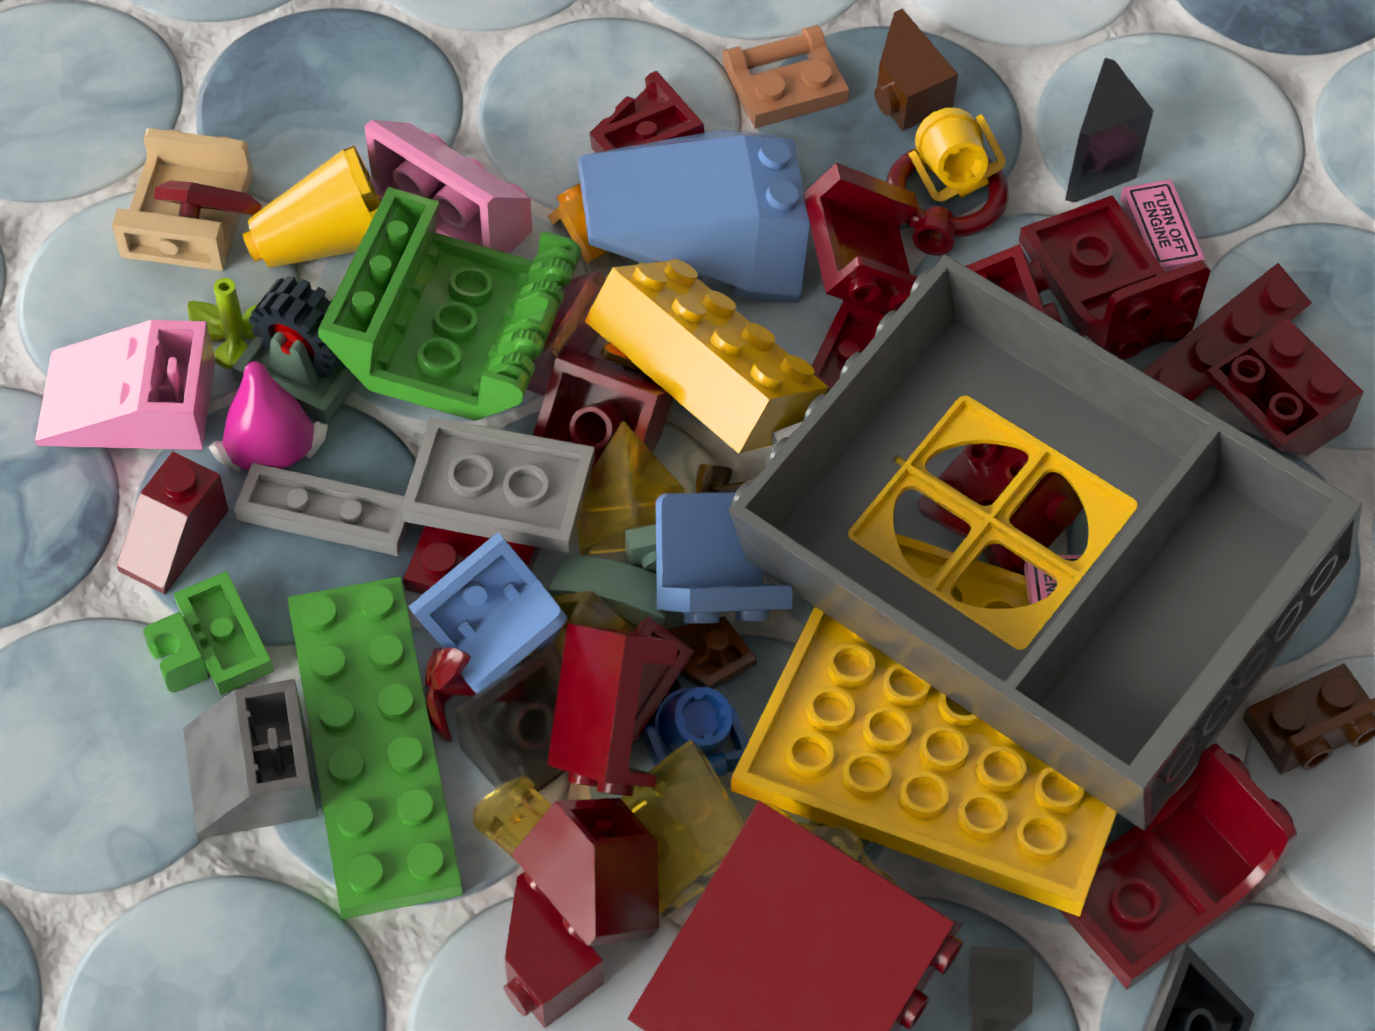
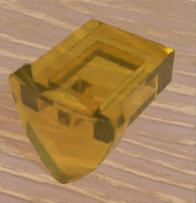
M526 775L500 786L478 802L473 809V823L476 829L487 839L499 845L512 858L511 854L552 806L534 789L535 783Z

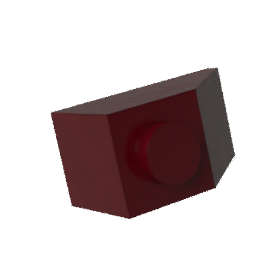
M172 451L139 494L116 565L118 571L166 595L229 511L220 474Z
M524 871L517 876L505 952L507 984L503 988L507 997L520 1014L526 1017L532 1012L542 1026L546 1028L604 985L603 959L592 946H587L586 943L577 940L566 930L562 921L563 916L547 897L540 895L529 886L525 879Z

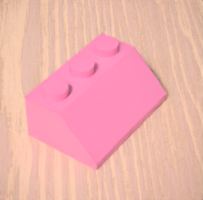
M371 120L364 126L372 185L381 199H383L387 188L391 187L440 201L436 233L505 253H510L532 232L531 198L517 185L505 183L488 172L477 160L473 158L467 159L448 147L439 136L432 133L427 134L411 123Z

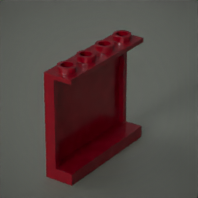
M759 800L627 1019L644 1031H899L902 1026L911 1030L923 1014L930 1000V997L924 994L923 990L936 970L944 975L962 948L963 941L958 939L956 935L963 924L956 919L945 916L792 820V816L773 804Z

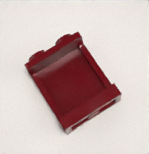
M836 162L803 193L825 292L827 295L885 315L892 310L897 311L910 296L912 286L918 277L910 273L899 229L906 220L919 210L916 194Z
M567 623L547 765L569 772L568 782L595 786L597 791L602 793L633 796L634 786L656 787V774L629 767L643 663L675 666L679 642L624 630Z

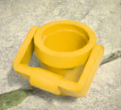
M944 108L933 112L925 118L916 131L914 142L916 151L908 153L930 196L938 202L945 201L958 193L963 198L989 184L987 178L1002 170L1006 163L1005 156L984 116L980 114L974 119L969 112L960 108ZM982 132L997 159L988 164L987 154L983 145ZM923 164L928 170L933 171L947 187L937 192Z

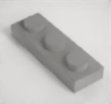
M252 463L234 507L237 521L399 556L410 525L408 522H403L401 516V506L405 496Z

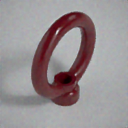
M916 148L908 151L896 160L888 173L886 182L906 189L908 178L917 170L908 153L916 151ZM987 157L988 164L992 163L993 161ZM1000 170L987 178L989 182L986 185L988 200L980 210L973 214L954 217L951 211L943 207L935 206L926 211L919 207V210L905 221L906 224L914 228L912 236L914 245L926 254L934 256L944 255L952 250L955 238L972 236L993 226L1002 217L1009 201L1008 183L1003 172Z

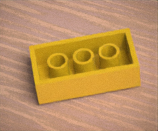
M671 259L669 261L613 267L585 322L626 355L632 363L738 454L771 446L773 432L804 421L805 413L812 401L821 394L825 395L829 387L814 375L815 371L808 362L797 356L789 355L774 342L775 337L768 329L748 321L736 311V304L732 299L720 292L711 290L697 278V271L689 264L678 259Z

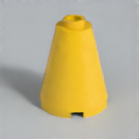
M355 146L342 149L247 220L250 230L242 233L255 263L264 259L266 265L269 268L357 251L381 203V199L370 181L372 178Z

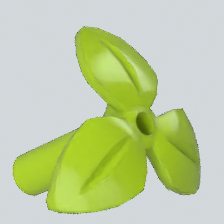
M220 278L213 285L217 305L207 302L189 301L187 310L190 321L207 322L211 341L225 339L214 351L215 362L224 369H232V366L248 347L244 342L245 338L253 340L256 337L252 331L254 326L249 323V318L251 317V312L258 304L248 308L242 316L235 282L230 278Z

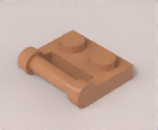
M819 25L803 28L800 35L742 50L737 46L723 51L725 70L754 129L848 103L849 88L826 47L825 37ZM807 54L809 60L751 75L748 70Z

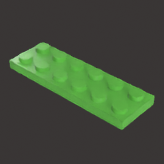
M401 576L287 597L342 920L462 896L461 879Z

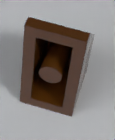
M902 8L894 12L879 64L877 88H875L874 95L882 113L887 116L890 115L902 131L922 123L925 118L935 111L953 108L958 73Z

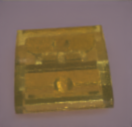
M691 739L649 771V773L657 775L656 787L634 786L633 796L621 797L623 802L658 841L659 913L663 916H667L706 889L712 879L710 875L716 872L744 826L742 818L701 747Z

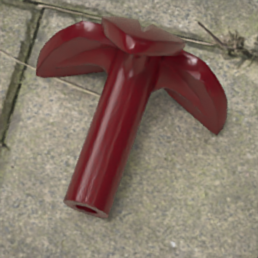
M436 646L427 663L425 688L429 687L426 695V706L429 719L435 731L445 742H452L445 717V705L453 696L519 700L522 694L521 677L510 676L501 685L488 688L484 692L476 694L461 674L469 663L471 656L456 648Z

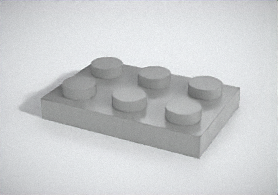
M430 416L401 506L402 521L491 538L499 532L508 542L569 553L595 460L594 447Z

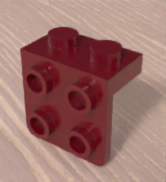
M969 444L938 478L979 505L989 506L998 499L1027 463L1029 456L1024 451L1009 446ZM1051 472L1046 474L1011 516L1010 523L1038 543L1049 548L1059 535L1073 523L1084 507L1079 496L1064 476ZM925 495L919 498L917 507L924 517L964 538L970 533L971 526L967 522ZM991 544L983 551L989 564L1025 575V560L1004 546Z

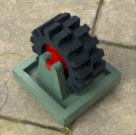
M287 276L285 280L281 277L277 279L251 312L249 323L254 326L252 331L256 337L232 366L234 380L241 383L246 365L257 361L265 365L271 377L293 395L307 415L327 423L359 380L318 336L319 326L332 300L329 301L324 297L326 291L319 286L316 290L311 289L310 282L301 279L298 283L295 277Z

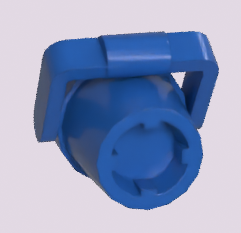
M709 687L682 688L669 694L656 709L652 718V724L646 725L642 731L657 776L661 782L667 785L691 781V783L724 776L728 772L735 771L749 742L736 709L730 706L728 700L719 691ZM730 734L736 750L726 753L719 752L725 746ZM666 757L669 760L676 762V764H668Z

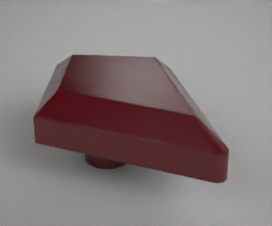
M169 180L155 187L154 199L180 204L178 214L180 217L199 219L201 209L253 216L262 209V205L257 200L244 192Z

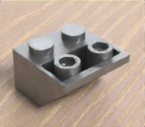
M295 679L235 689L183 728L198 839L318 817L303 712Z

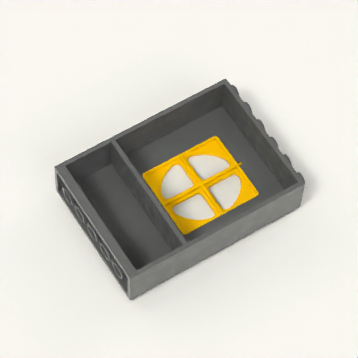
M944 255L932 270L926 269L917 277L912 286L910 296L897 311L892 310L883 317L877 327L874 339L863 352L854 353L846 361L841 370L840 379L826 395L821 394L812 401L805 413L803 423L790 438H782L774 446L769 455L768 464L753 481L748 480L740 486L732 499L729 513L747 561L781 584L792 585L794 593L1146 831L1197 764L1203 750L1213 743L1355 557L1362 503L949 256ZM969 444L1009 446L1020 449L1029 456L1024 467L998 499L989 506L979 505L926 470L927 463L935 455L943 451ZM1051 472L1061 474L1070 483L1079 496L1087 516L1089 529L1087 548L1083 555L1075 561L1063 559L1010 523L1011 516L1040 480ZM907 490L919 491L971 526V531L937 574L930 578H923L916 574L902 554L896 539L894 528L895 507L899 497ZM991 544L1004 546L1057 582L1056 589L1047 598L1026 606L1008 609L971 606L955 600L951 595L955 585L985 548Z

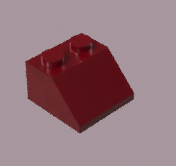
M576 350L556 357L532 436L594 447L595 460L588 485L627 499L661 438L673 397L648 376Z

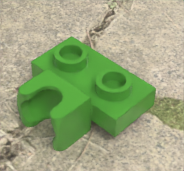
M227 571L173 593L180 612L149 624L143 631L145 641L153 658L161 659L169 656L160 662L159 667L167 690L172 693L179 692L208 679L207 672L210 673L220 695L274 672L272 661Z

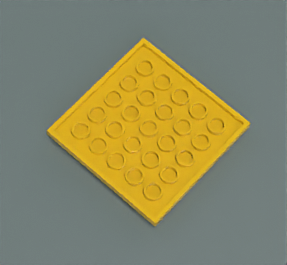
M895 533L898 545L908 564L916 574L923 578H930L937 574L954 553ZM979 560L972 564L951 592L955 600L982 608L1008 609L1029 605L1024 575ZM814 607L732 775L730 790L757 801L760 800L773 804L782 810L1078 917L1081 915L1117 816L1115 810L816 607Z

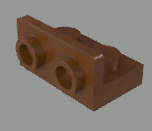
M1343 663L1247 707L1242 719L1280 775L1299 766L1303 770L1313 769L1325 762L1335 749L1351 743L1353 747H1359L1374 739L1375 698L1370 699L1349 668Z

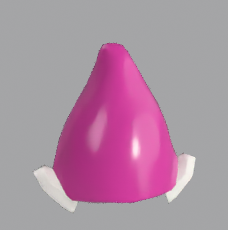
M257 361L250 362L245 367L240 387L229 406L223 440L215 441L209 446V449L217 461L234 471L240 472L241 468L249 471L252 463L283 469L298 462L305 455L310 459L325 441L328 424H323L319 421L312 423L298 401L271 377L265 365Z

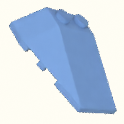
M722 129L591 153L579 157L578 170L589 245L641 263H653L656 260L660 262L671 259L681 260L697 271V278L702 281L703 277H707L734 286L732 294L747 299L799 301L802 292L810 222L804 201V189L793 139L773 134Z

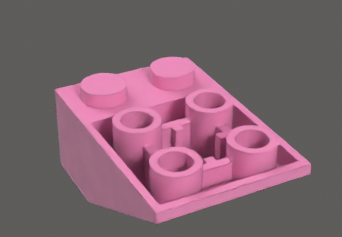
M149 320L53 350L51 352L35 440L36 445L203 450L215 367V356L207 322Z

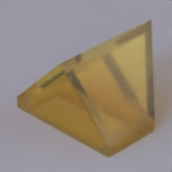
M624 421L620 424L591 471L576 525L580 555L625 551V530L656 524V501L660 495L665 493H685L682 485Z

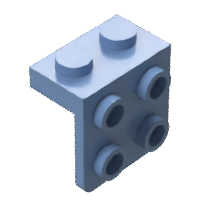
M736 492L665 493L658 497L656 501L657 610L684 612V623H718L719 612L735 611L736 621L770 620V610L792 609V585L763 583V571L745 558L729 513L732 499Z
M499 532L409 605L414 616L443 648H456L471 656L469 663L461 674L476 694L504 683L512 675L515 666L533 650L542 649L552 643L558 636L561 627L567 621V615Z

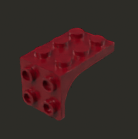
M1113 195L1021 227L1018 241L1032 262L1039 260L1051 292L1079 335L1087 336L1099 347L1121 360H1126L1136 356L1147 347L1163 341H1178L1190 331H1193L1211 270L1205 261L1199 260L1165 272Z
M1213 743L1203 750L1199 762L1190 777L1168 800L1146 831L1135 826L1105 847L1080 917L1062 910L1059 911L1128 990L1169 960L1177 944L1189 945L1274 882L1297 836L1292 817L1280 802L1275 799H1269L1251 780L1247 767L1237 756L1230 753L1227 754L1221 746Z

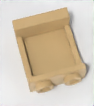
M146 129L143 139L147 151V159L129 210L117 208L112 222L120 257L223 271L241 214L201 209L199 219L178 216L180 204L154 199L155 187L169 180L248 193L253 177L248 144L243 140H235L225 136L213 137L183 133L178 130Z

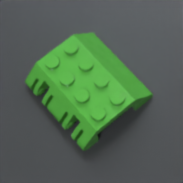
M388 187L319 326L318 336L369 391L473 421L522 403L535 371V363H532V359L540 358L545 346L544 344L548 339L564 299V290L561 288L565 289L566 285L569 286L580 259V246L574 240L542 231L538 254L533 261L436 233L440 201Z

